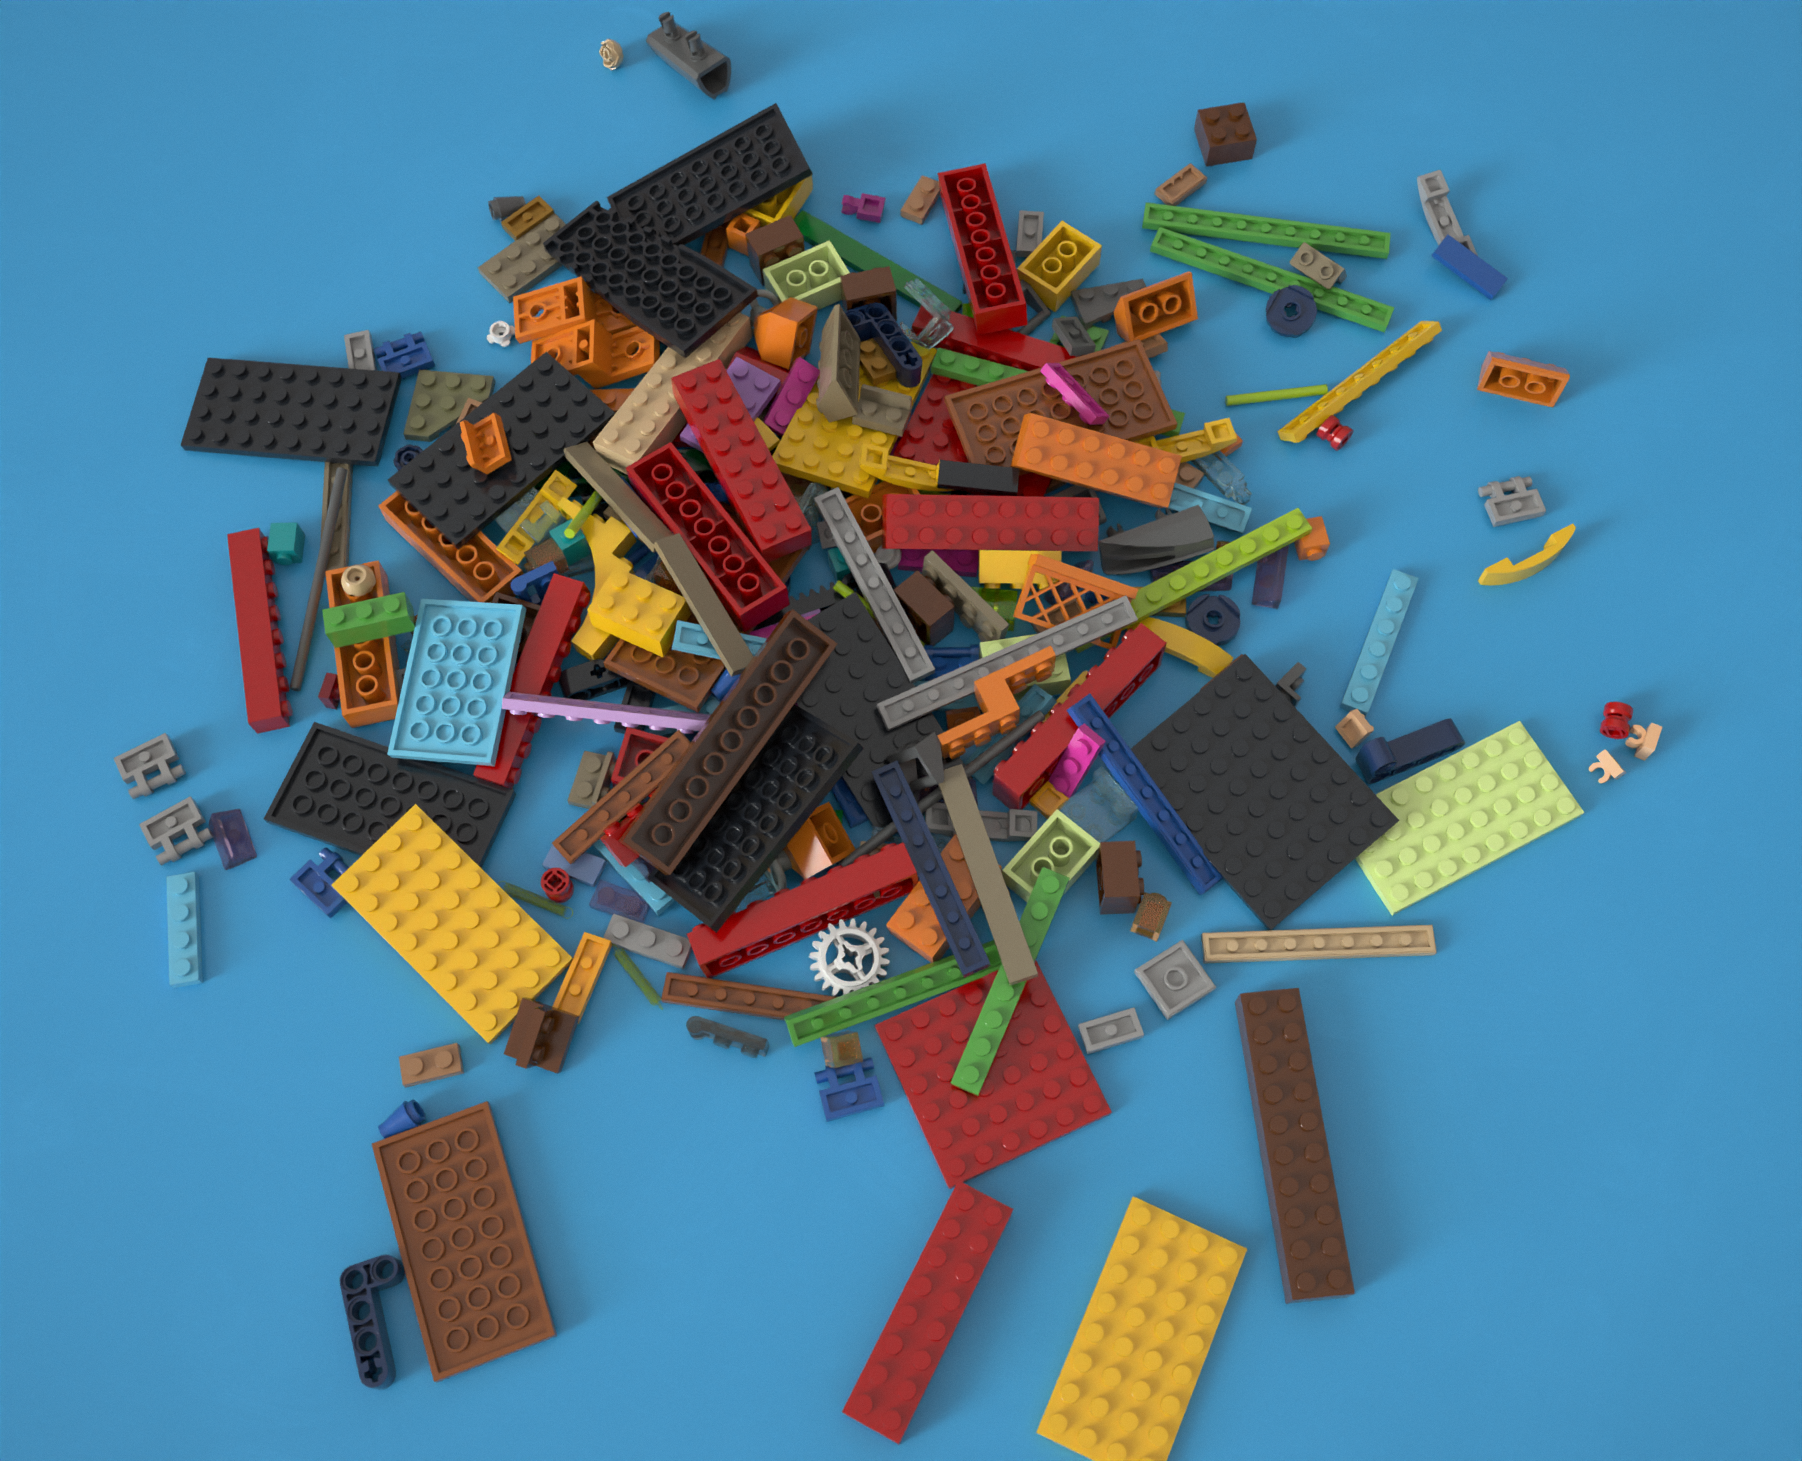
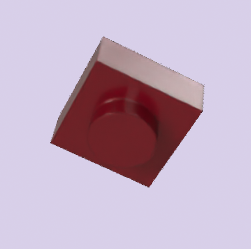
M326 672L318 698L326 708L336 710L340 701L337 674Z

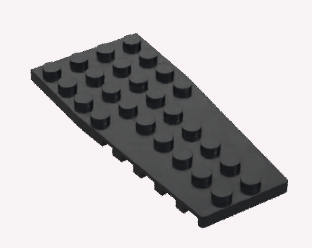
M598 201L592 203L543 243L545 251L576 277L582 276L593 291L626 318L685 358L758 297L755 287L704 255L682 244L679 246L674 245L672 239L665 235L661 237L655 235L653 229L647 226L644 228L637 226L635 220L629 217L624 219L618 216L617 211L612 208L609 210L602 208Z

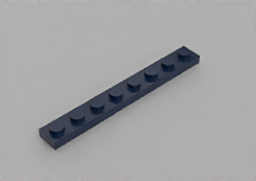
M898 761L872 771L873 778L912 860L919 880L963 977H968L990 967V961Z

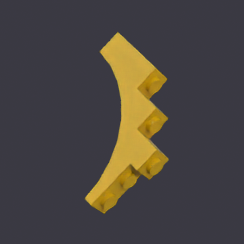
M565 497L557 503L562 516L566 520L574 519L583 507L578 501L573 500L571 502ZM597 514L590 515L580 528L591 548L595 565V588L592 601L615 567L635 575L633 564L624 556L635 544L636 539L622 519L618 521L612 516L605 522ZM587 613L582 626L571 642L578 653L592 661L595 659L603 660L620 638L592 626L589 614Z

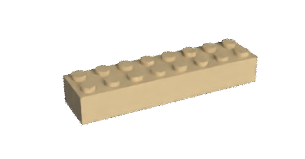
M738 313L687 358L670 347L664 351L593 441L595 451L610 467L627 474L626 467L674 440L687 423V420L673 395L671 378L717 359H720L725 369H727L735 352L744 348L752 338L750 318Z

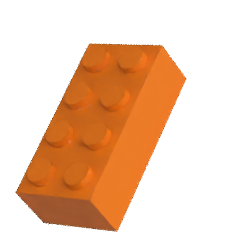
M955 834L940 854L971 919L981 906L957 835ZM919 881L887 922L886 926L891 935L932 963L940 960L950 946Z

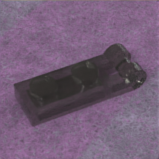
M699 1016L690 1017L686 1023L687 1030L693 1039L701 1040L707 1037L713 1039V1044L719 1047L729 1049L731 1045L740 1048L742 1054L752 1058H757L758 1055L766 1057L770 1047L768 1040Z

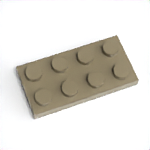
M554 213L479 266V273L511 303L514 296L525 293L563 266L545 251L543 243L566 224Z
M933 550L924 557L922 575L930 577L935 583L936 589L942 595L947 594L952 599L954 611L959 615L962 624L969 629L972 628L978 634L981 642L1005 639L1009 624Z

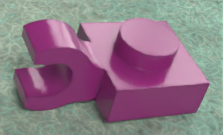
M864 193L861 194L860 199L844 195L841 213L845 215L857 213V219L880 223L886 198Z

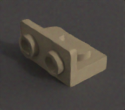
M1303 242L1290 260L1291 266L1327 290H1330L1336 282L1342 284L1347 277L1343 267Z
M863 384L858 402V415L852 416V424L902 437L911 415L912 397Z
M584 751L567 800L569 805L590 809L611 790L609 786L617 761L614 752L608 751L607 755Z

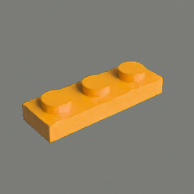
M584 932L552 1006L580 1016L578 1024L581 1021L613 945L610 940Z

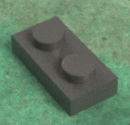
M1077 316L1053 318L1052 328L1070 356H1082L1095 351V343Z

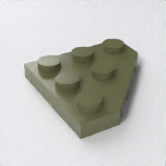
M419 370L403 433L405 439L431 442L439 437L438 433L449 426H455L468 398L483 403L493 395L496 382L494 376Z

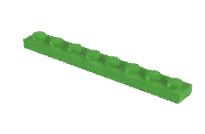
M1045 867L1041 869L1019 921L1034 963L1070 879ZM1002 963L951 1081L952 1085L977 1096L980 1094L1027 982L1026 980L1010 986Z
M994 940L982 944L991 966L968 977H963L954 955L785 1016L784 1019L793 1046L796 1047L980 979L998 970L1002 962Z

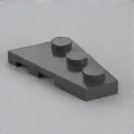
M1143 279L1074 290L1071 291V301L1081 324L1087 331L1096 322L1101 321L1105 323L1111 320V316L1114 315V310L1121 296L1143 289L1146 285Z

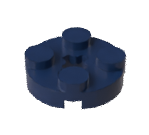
M1290 285L1281 290H1276L1270 296L1266 305L1267 324L1275 333L1284 337L1296 338L1307 332L1312 327L1317 314L1314 297L1307 289L1298 285ZM1292 305L1295 306V311L1298 314L1291 317L1286 316L1287 312L1284 309L1291 308Z
M1205 594L1196 598L1191 603L1185 625L1189 631L1209 640L1215 645H1225L1232 641L1238 633L1240 611L1238 606L1226 596L1218 595L1217 597ZM1207 616L1212 618L1215 616L1219 617L1218 624H1210Z

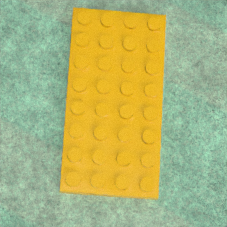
M910 341L922 358L921 381L919 385L912 388L902 386L897 379L873 386L862 368L859 367L858 402L860 400L861 387L865 384L911 396L912 409L930 372L937 349ZM816 380L803 406L796 410L772 457L780 472L832 488L839 487L842 491L869 499L878 478L859 468L862 444L888 448V455H890L898 436L852 424V416L829 423L825 415L821 414L817 408L816 399L819 398V389Z
M416 804L331 885L489 1044H492L515 1020L522 998L527 997L535 1000L571 964L573 959Z
M1133 1196L1036 1433L1092 1461H1167L1247 1248Z

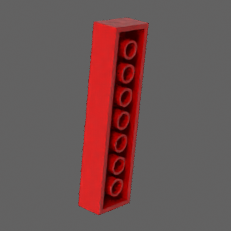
M986 163L938 173L940 196L977 334L982 335L1028 325L1026 301Z
M717 359L672 377L673 395L749 541L767 563L811 545L812 529L721 360Z
M671 442L626 467L631 487L673 535L678 533L681 535L720 602L743 632L790 605L787 587Z
M883 495L882 549L1098 551L1099 498Z
M1142 623L1135 630L1130 628L1122 637V643L1117 648L1113 646L1103 658L1105 661L1099 667L1094 665L1088 671L1085 677L1087 679L1081 685L1077 683L1067 695L1069 698L1063 704L1057 703L1050 711V717L1044 723L1040 721L1032 729V736L1026 742L1020 741L1013 749V755L1007 761L1002 760L993 771L995 774L992 781V795L1009 809L1023 810L1029 804V800L1049 781L1075 732L1079 728L1066 710L1090 693L1110 719L1160 667L1167 644L1164 640Z
M902 842L898 845L891 843L884 846L881 852L872 856L869 854L862 855L856 858L853 864L846 867L836 866L830 869L827 875L820 878L810 877L801 882V886L794 889L785 888L779 890L773 895L774 897L768 900H756L749 903L746 909L737 913L734 911L717 933L705 923L695 926L692 932L687 933V936L703 973L707 978H714L815 935L820 931L828 929V924L830 923L836 926L839 924L840 919L845 922L910 894L918 883L917 872L904 843ZM879 891L880 898H875L873 893Z
M958 1180L842 1410L843 1414L896 1444H900L1013 1212L1012 1208Z

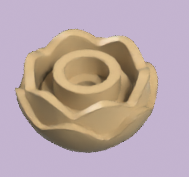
M612 39L601 42L602 47L599 53L604 59L603 65L610 68V70L618 68L623 61V51L620 44Z
M362 564L348 567L343 572L341 578L344 591L354 596H363L371 592L376 583L372 569Z

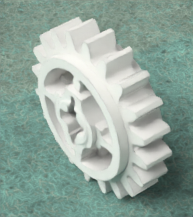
M853 918L849 927L845 926L842 919L839 920V929H836L830 923L828 924V932L830 934H826L823 931H820L818 934L823 942L813 941L812 946L818 950V952H811L809 958L817 960L816 963L810 965V970H819L814 980L820 981L824 979L825 982L822 990L824 991L830 986L833 987L832 996L834 997L839 991H842L843 995L867 987L869 984L880 982L876 976L885 977L887 974L880 967L889 965L890 961L881 957L886 955L889 949L879 947L883 943L884 937L874 939L877 929L873 928L867 932L865 930L867 925L865 921L859 928L856 927V922ZM844 938H856L865 944L859 946L851 945ZM833 943L836 947L837 958L827 965L826 952ZM846 953L848 956L854 955L856 957L854 965H851L850 962H843ZM871 953L873 960L872 968L865 975L862 970V960ZM847 973L852 978L854 977L855 981H843L835 977L834 974Z

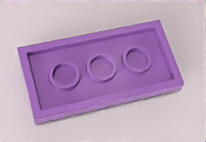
M736 357L727 369V373L751 418L755 421L780 388L781 381ZM687 424L680 434L681 441L703 452L689 424Z

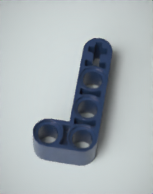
M875 302L846 311L845 314L860 337V342L872 338L875 339L896 369V379L898 382L908 388L919 385L921 381L922 358L887 307Z
M1449 718L1389 742L1384 737L1373 739L1363 745L1355 760L1367 783L1373 784L1450 754L1464 746L1465 741L1453 720Z
M380 1255L345 1268L340 1276V1288L360 1380L365 1386L379 1390L391 1386L396 1377V1368L379 1291L400 1284L406 1274L403 1262L390 1255ZM393 1263V1274L384 1279L382 1275L383 1268L387 1264ZM362 1273L364 1277L363 1283L359 1288L354 1289L352 1281L357 1274ZM368 1303L370 1313L367 1318L361 1320L359 1310L364 1304ZM375 1334L377 1337L376 1346L368 1351L365 1347V1342L370 1335ZM378 1368L383 1369V1373L378 1375V1380L373 1379V1374L378 1372Z

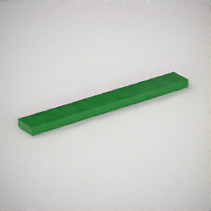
M804 210L795 217L794 222L802 233L804 241L815 247L830 240L843 263L852 269L862 272L877 267L890 266L896 294L916 306L921 307L922 303L925 302L956 313L962 308V301Z

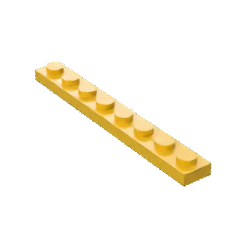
M1420 321L1278 430L1280 439L1293 443L1305 440L1307 434L1315 428L1321 427L1328 417L1341 412L1344 406L1351 400L1359 398L1364 390L1377 384L1382 376L1395 370L1404 359L1412 357L1421 346L1430 343L1434 339L1433 337L1442 331L1440 323L1438 321Z

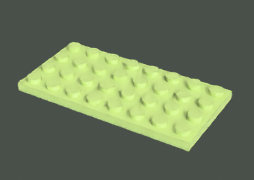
M1518 721L1376 794L1399 821L1357 856L1355 860L1393 916L1581 817L1584 811L1525 727Z

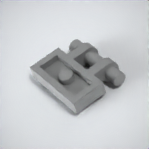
M1520 476L1511 477L1509 481L1501 483L1493 481L1489 482L1487 486L1478 488L1480 497H1491V499H1487L1484 505L1493 527L1537 518L1545 514L1546 509L1538 490H1526L1527 487L1532 486L1530 476L1524 478ZM1512 491L1514 494L1504 495V492Z
M166 733L114 757L123 781L126 784L135 780L137 782V786L128 790L132 799L142 795L146 797L154 793V789L166 783L171 785L177 782V778L186 774L181 764L172 769L169 765L178 760L179 757L170 737ZM158 769L160 770L161 774L147 780L146 775Z
M191 796L139 824L149 846L153 850L161 846L164 847L165 851L156 856L160 865H164L169 861L175 862L179 860L185 852L193 848L199 849L205 845V841L214 837L209 828L200 832L197 831L196 827L206 821ZM185 833L188 835V839L177 845L174 844V839Z

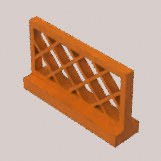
M1031 554L1028 561L1030 566L1013 617L1050 629L1057 625L1051 624L1047 613L1057 607L1060 608L1065 619L1061 623H1064L1123 596H1127L1131 603V600L1136 598L1138 589L1040 554ZM1035 572L1044 575L1049 585L1036 592L1032 584ZM1051 578H1054L1059 581L1053 583ZM1065 582L1070 585L1073 595L1061 601L1055 587ZM1076 586L1082 588L1083 590L1078 592ZM1051 589L1057 603L1044 609L1038 596ZM1088 591L1094 592L1098 603L1086 609L1080 595ZM1101 595H1102V596H1105V597H1108V598L1105 599V600H1103L1102 597H1101ZM1034 598L1040 612L1033 616L1022 614L1025 602ZM1076 598L1082 612L1069 618L1063 604ZM1040 616H1043L1044 621L1039 620V619H1036V618H1038V617H1040ZM1122 629L1112 633L1109 643L1101 641L1100 638L1090 643L1106 649H1110L1113 646L1116 648Z

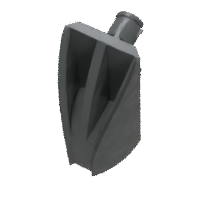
M670 12L662 13L659 16L661 27L648 34L646 39L651 49L670 67L710 98L716 99L724 91L727 92L731 79L730 58L701 40L700 33L697 35V31L689 32L677 24L674 20V15H670Z
M1196 505L1172 514L1170 508H1165L1166 515L1158 509L1155 513V521L1128 531H1124L1118 523L1117 531L1110 525L1106 531L1108 538L1098 542L1103 573L1112 575L1151 570L1215 550L1214 535L1201 507Z

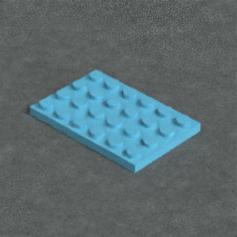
M421 599L387 755L392 758L495 766L506 709H502V698L510 692L526 613V608L523 605Z

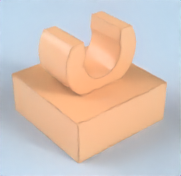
M1358 709L1350 711L1335 726L1351 749L1357 747L1374 731V727L1367 722L1365 716Z
M1651 723L1646 729L1640 725H1633L1630 728L1629 732L1637 735L1638 739L1629 737L1625 745L1630 748H1637L1634 757L1645 761L1655 751L1662 726Z
M1606 749L1596 756L1600 762L1593 763L1589 767L1590 772L1595 771L1597 768L1604 769V776L1598 780L1601 784L1609 781L1611 775L1615 779H1619L1626 774L1624 769Z

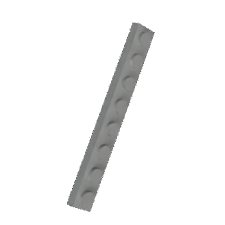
M839 487L815 497L814 502L910 683H915L934 674L935 668Z

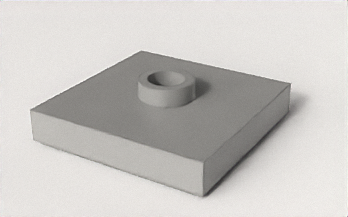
M1183 940L1134 971L1167 1020L1216 989L1210 977Z

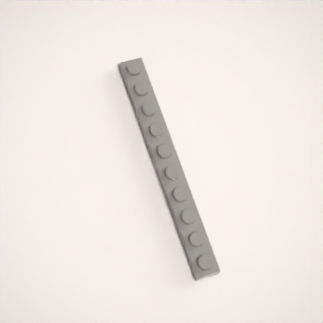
M1123 596L880 702L876 707L887 731H890L974 694V681L1048 646L1053 648L1056 657L1136 623L1138 618L1127 596Z

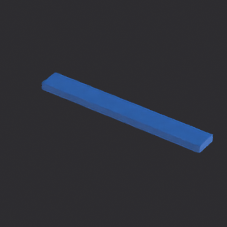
M1089 693L1066 711L1078 727L1086 724L1106 741L1098 755L1199 895L1204 894L1223 879L1206 858L1203 849L1093 696Z

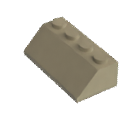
M838 304L834 306L822 329V341L819 342L821 360L818 361L820 379L817 380L819 398L816 399V404L819 412L825 415L829 423L858 415L860 337L842 307Z

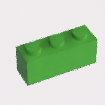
M405 592L322 610L325 634L335 648L414 631L416 625L413 606Z

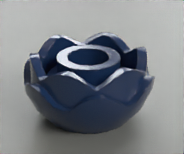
M405 445L395 453L393 460L397 470L399 471L423 450L416 445Z

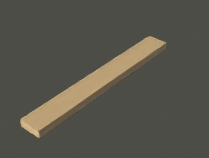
M1433 925L1202 933L1201 935L1204 964L1430 956L1437 953Z

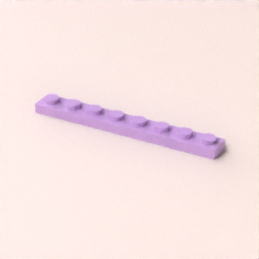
M508 692L502 698V709L510 710V713L516 715L533 712L538 713V716L543 718H553L555 715L566 716V719L570 721H581L583 718L594 719V722L597 724H610L613 721L622 722L621 725L625 727H638V724L649 725L650 729L659 731L666 730V727L676 728L677 731L681 730L685 734L700 731L711 716V714Z

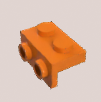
M492 413L474 425L466 420L460 422L461 438L465 443L467 451L466 458L472 468L489 474L512 460L501 416Z

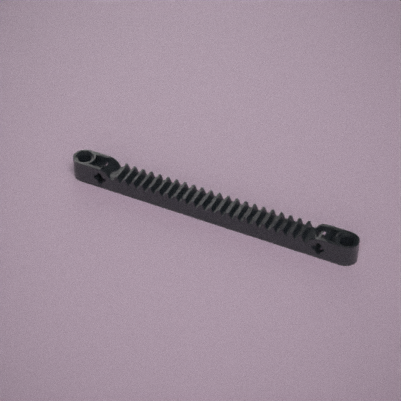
M879 563L894 590L897 586L886 563ZM850 572L845 575L842 583L864 598L852 573ZM830 582V589L828 590L821 585L819 593L810 589L808 597L802 592L799 593V600L789 596L790 605L757 624L753 631L779 623L783 616L792 609L800 615L820 609V612L845 597L832 589L835 585L833 582ZM595 659L562 671L558 682L564 698L590 700L627 687L629 679L606 669L603 663L605 660Z

